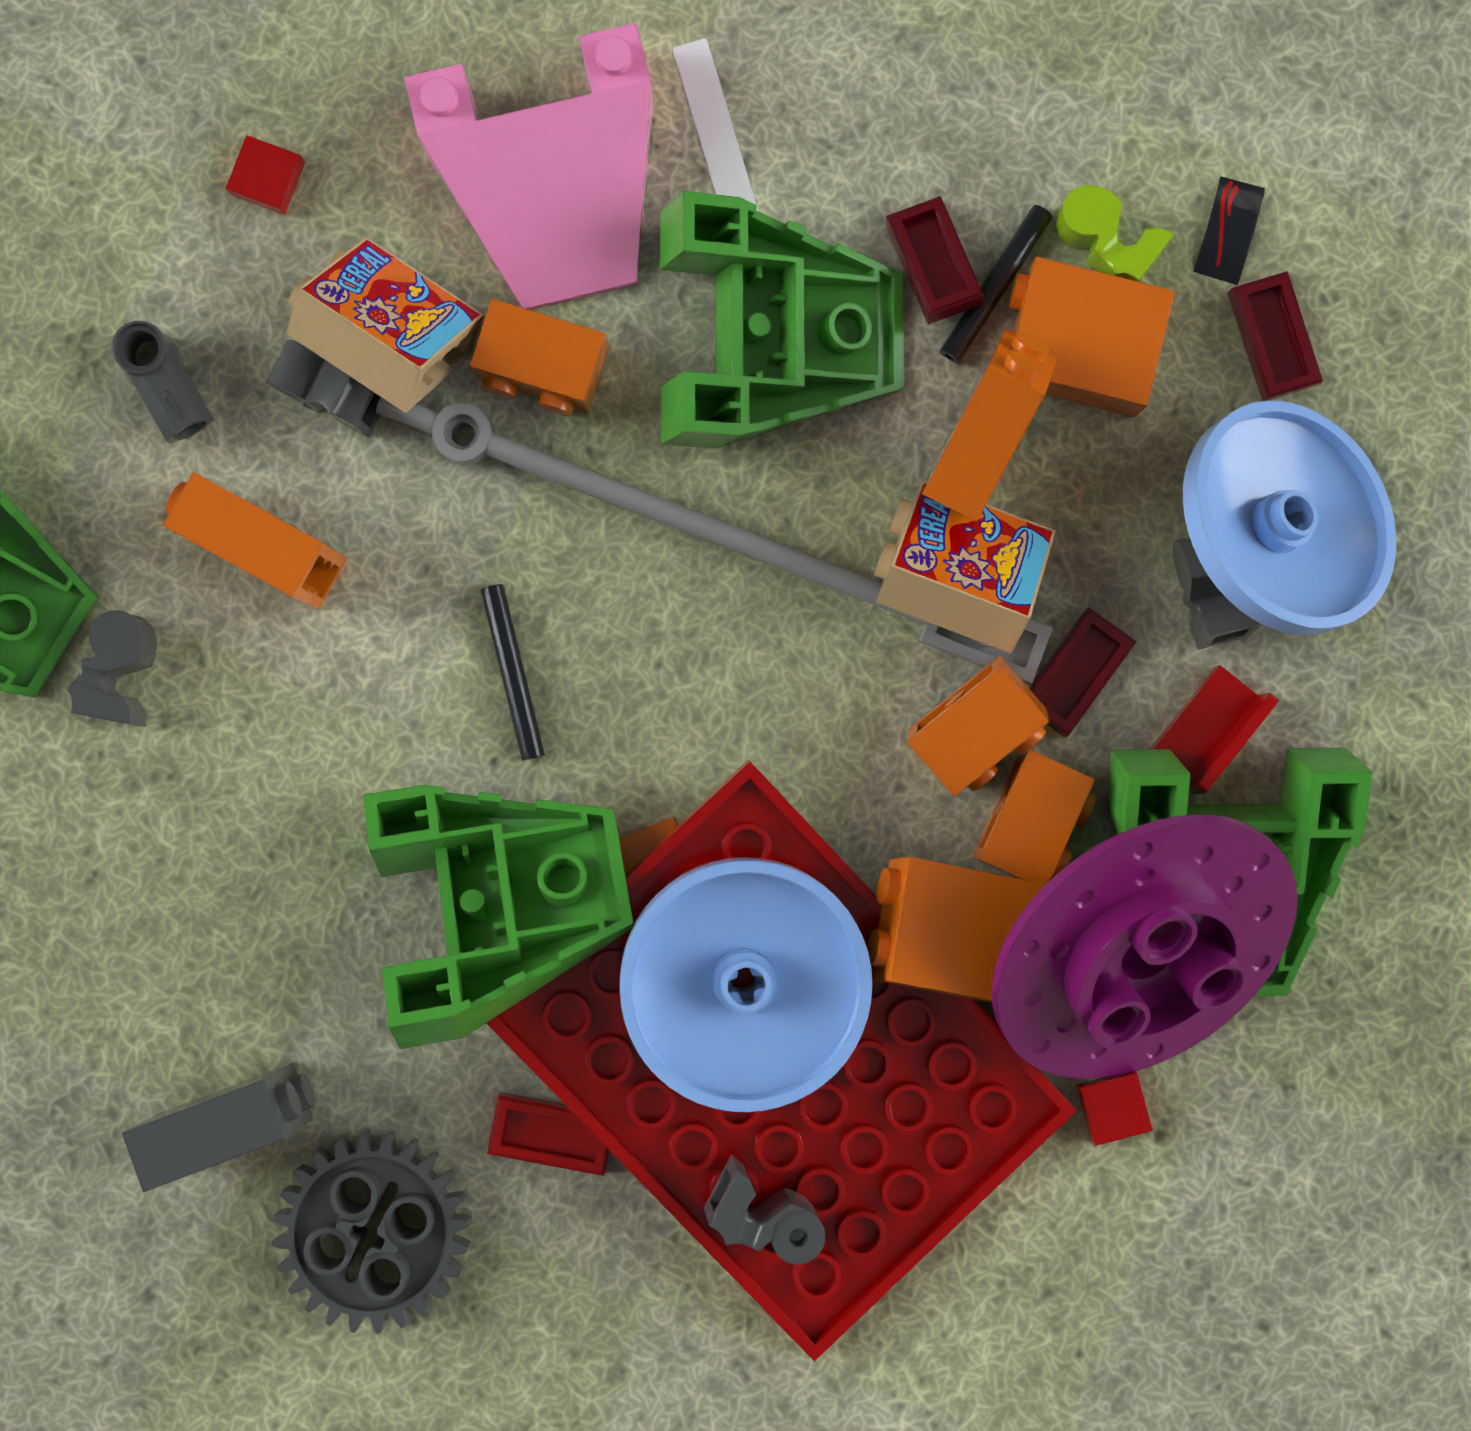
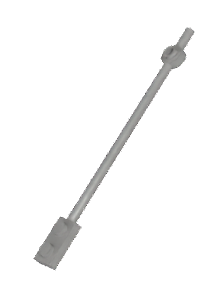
M382 397L379 398L376 408L377 414L431 434L438 451L454 464L471 465L489 456L925 624L919 640L921 644L981 667H986L1001 655L1025 684L1029 685L1034 680L1053 630L1050 626L1030 619L1010 654L876 603L882 582L494 433L493 427L485 413L473 404L464 402L453 403L443 408L440 412L416 404L407 413H404ZM462 427H471L475 431L473 441L465 446L456 444L454 437L457 430Z

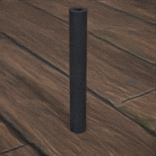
M1039 205L1032 206L980 287L984 294L983 305L963 313L939 351L942 356L955 364L960 363L1052 220L1053 216L1048 210Z
M497 584L482 588L481 594L521 759L525 761L544 756L545 753L504 585Z

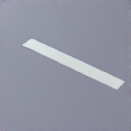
M703 38L673 47L674 57L715 194L740 197L756 205L707 39Z

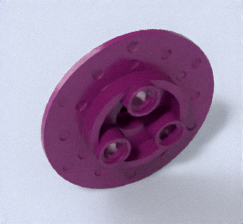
M1200 814L1175 816L1146 823L1115 835L1093 847L1062 869L1036 894L1015 921L1005 939L997 959L992 983L993 1010L1004 1037L1020 1057L1036 1068L1059 1076L1082 1079L1104 1078L1139 1071L1168 1060L1198 1044L1226 1024L1255 996L1277 966L1286 949L1293 930L1297 910L1296 882L1286 857L1271 839L1255 827L1229 817Z

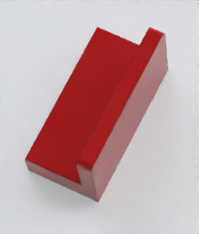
M1221 665L1216 666L1150 749H1170L1190 773L1189 795L1205 794L1279 702V699L1270 692L1257 695Z

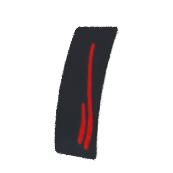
M1220 176L1211 215L1193 272L1238 286L1255 231L1265 188Z

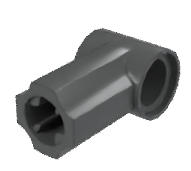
M137 320L126 323L117 330L112 340V352L115 361L128 373L168 443L172 444L179 440L187 439L204 430L215 420L183 365L176 344L165 333L147 321ZM146 341H157L159 347L155 360L148 365L137 366L135 353L138 347Z

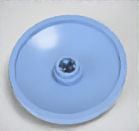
M1260 401L1236 409L1212 425L1200 437L1193 448L1185 470L1183 482L1184 517L1192 546L1200 563L1215 586L1235 607L1266 627L1288 634L1305 636L1323 634L1340 628L1362 617L1375 606L1386 590L1394 568L1396 557L1395 521L1386 489L1377 471L1363 450L1343 429L1328 418L1307 407L1284 401Z
M743 857L714 861L696 867L669 883L656 894L636 920L629 934L620 967L621 1008L628 1034L638 1054L662 1082L683 1097L704 1106L731 1112H756L779 1108L793 1103L823 1086L840 1070L856 1048L869 1016L872 999V969L869 953L864 938L847 908L828 888L809 874L793 866L762 858ZM749 968L754 976L752 983L743 988L735 986L731 980L737 978L738 970Z

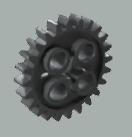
M367 1130L359 1135L356 1149H354L344 1135L334 1142L335 1157L321 1147L312 1154L316 1169L302 1164L293 1172L297 1181L303 1187L288 1185L280 1194L293 1208L280 1209L273 1216V1221L288 1227V1231L279 1234L272 1241V1246L289 1249L290 1255L277 1266L278 1271L296 1270L299 1277L292 1283L288 1291L290 1294L307 1288L312 1293L305 1307L308 1313L316 1309L322 1302L329 1306L326 1316V1324L329 1326L337 1320L341 1313L348 1314L350 1332L355 1333L365 1317H370L373 1329L378 1334L385 1328L388 1315L392 1314L400 1328H404L411 1319L410 1306L425 1317L433 1307L429 1293L444 1299L451 1289L447 1280L442 1275L458 1278L464 1266L461 1262L451 1255L464 1254L471 1245V1241L456 1235V1232L467 1228L472 1221V1216L454 1212V1208L464 1201L467 1194L465 1191L448 1193L446 1186L456 1173L453 1169L438 1175L432 1170L437 1162L438 1152L434 1151L422 1161L415 1157L418 1149V1139L413 1138L403 1150L396 1149L395 1132L389 1131L382 1139L380 1145L375 1146L370 1131ZM347 1178H360L368 1184L371 1189V1200L369 1203H356L348 1197L345 1189ZM395 1182L398 1185V1190L378 1227L377 1234L380 1237L367 1251L357 1279L351 1280L348 1278L347 1273L367 1235L368 1229L365 1225L377 1213L388 1183ZM403 1203H413L421 1207L426 1214V1226L414 1229L405 1225L399 1215L400 1205ZM330 1233L338 1236L345 1245V1257L336 1259L326 1255L320 1245L321 1234ZM378 1259L391 1260L399 1268L401 1280L398 1283L392 1284L380 1280L374 1271V1261Z

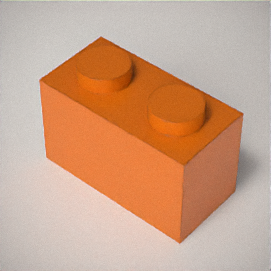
M491 298L470 368L476 378L483 381L481 388L500 397L515 399L518 391L539 398L537 405L547 411L563 416H571L573 409L586 413L589 412L609 345L606 334Z
M999 655L908 729L907 743L955 797L966 787L971 791H976L984 786L998 772L999 768L996 766V763L1013 750L1019 755L1037 744L1046 733L1043 726L1049 722L1045 706L1006 660Z
M1030 749L1019 754L973 859L1015 878L1047 884L1055 875L1068 866L1072 850L1065 846L1074 826L1082 828L1092 813L1097 796L1089 792L1095 779Z

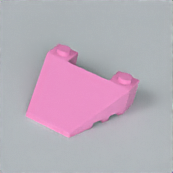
M637 23L578 36L591 94L481 120L478 118L472 89L462 64L404 77L417 135L429 160L444 181L522 308L533 310L637 285L650 129L653 114L650 76Z

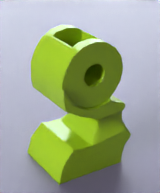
M1083 185L1075 188L1067 195L1056 217L1055 229L1058 238L1065 245L1073 249H1088L1090 252L1086 263L1096 271L1139 282L1174 237L1175 233L1163 228L1145 229L1136 244L1125 246L1118 241L1117 234L1122 209L1120 199L1106 188L1096 185Z

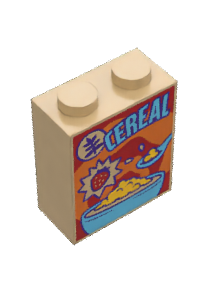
M365 237L347 252L340 250L335 253L326 268L314 277L305 276L296 284L288 301V305L293 309L286 334L404 413H407L468 358L484 314L374 241Z
M921 480L912 502L901 498L889 532L898 535L899 538L896 545L888 541L885 542L874 570V576L884 579L876 603L1011 654L1031 618L1056 530L987 504L976 522L923 495L922 493L927 481Z

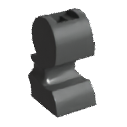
M286 340L266 383L279 392L303 403L302 406L312 411L318 412L325 408L345 426L369 438L380 414L376 413L380 396L301 343Z
M1190 538L1174 541L1173 560L1178 581L1184 590L1183 603L1190 608L1192 614L1190 630L1197 650L1249 637L1261 624L1235 607L1215 586L1200 563Z
M110 610L101 614L90 628L89 642L95 657L80 661L81 669L79 674L67 689L72 697L71 713L146 727V713L139 699L121 696L115 687L117 679L121 676L152 667L158 646L156 634L153 627L145 619L121 610Z
M731 1154L704 1206L709 1226L723 1236L726 1245L742 1244L760 1251L767 1243L771 1242L775 1252L781 1259L796 1265L808 1263L816 1258L824 1246L825 1230L812 1204L805 1196L791 1189L782 1188L752 1209L748 1206L756 1194L744 1164Z

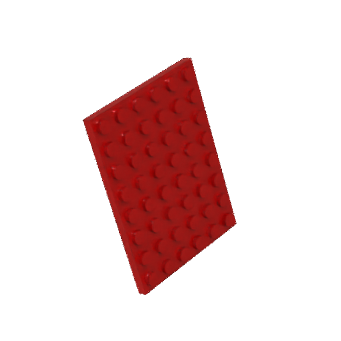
M749 760L739 767L625 875L634 924L656 894L682 874L714 861L743 857L778 861L793 866L821 882L847 908L864 938L866 947L871 933L874 929H878L882 905L877 902L876 895ZM631 930L486 1023L814 1362L1077 1111L1038 1068L1026 1062L1013 1050L997 1024L973 999L873 980L871 1006L863 1034L846 1063L823 1086L793 1103L765 1111L731 1112L698 1104L683 1097L662 1082L645 1064L628 1034L621 1008L619 982L623 952ZM741 968L738 970L737 978L731 980V982L740 988L747 987L752 983L754 976L749 968ZM731 1154L744 1164L756 1196L749 1204V1208L752 1209L782 1188L791 1189L805 1196L812 1204L825 1230L824 1246L816 1258L808 1263L796 1265L781 1259L775 1252L771 1242L767 1243L760 1251L742 1244L726 1245L723 1236L709 1226L704 1206Z

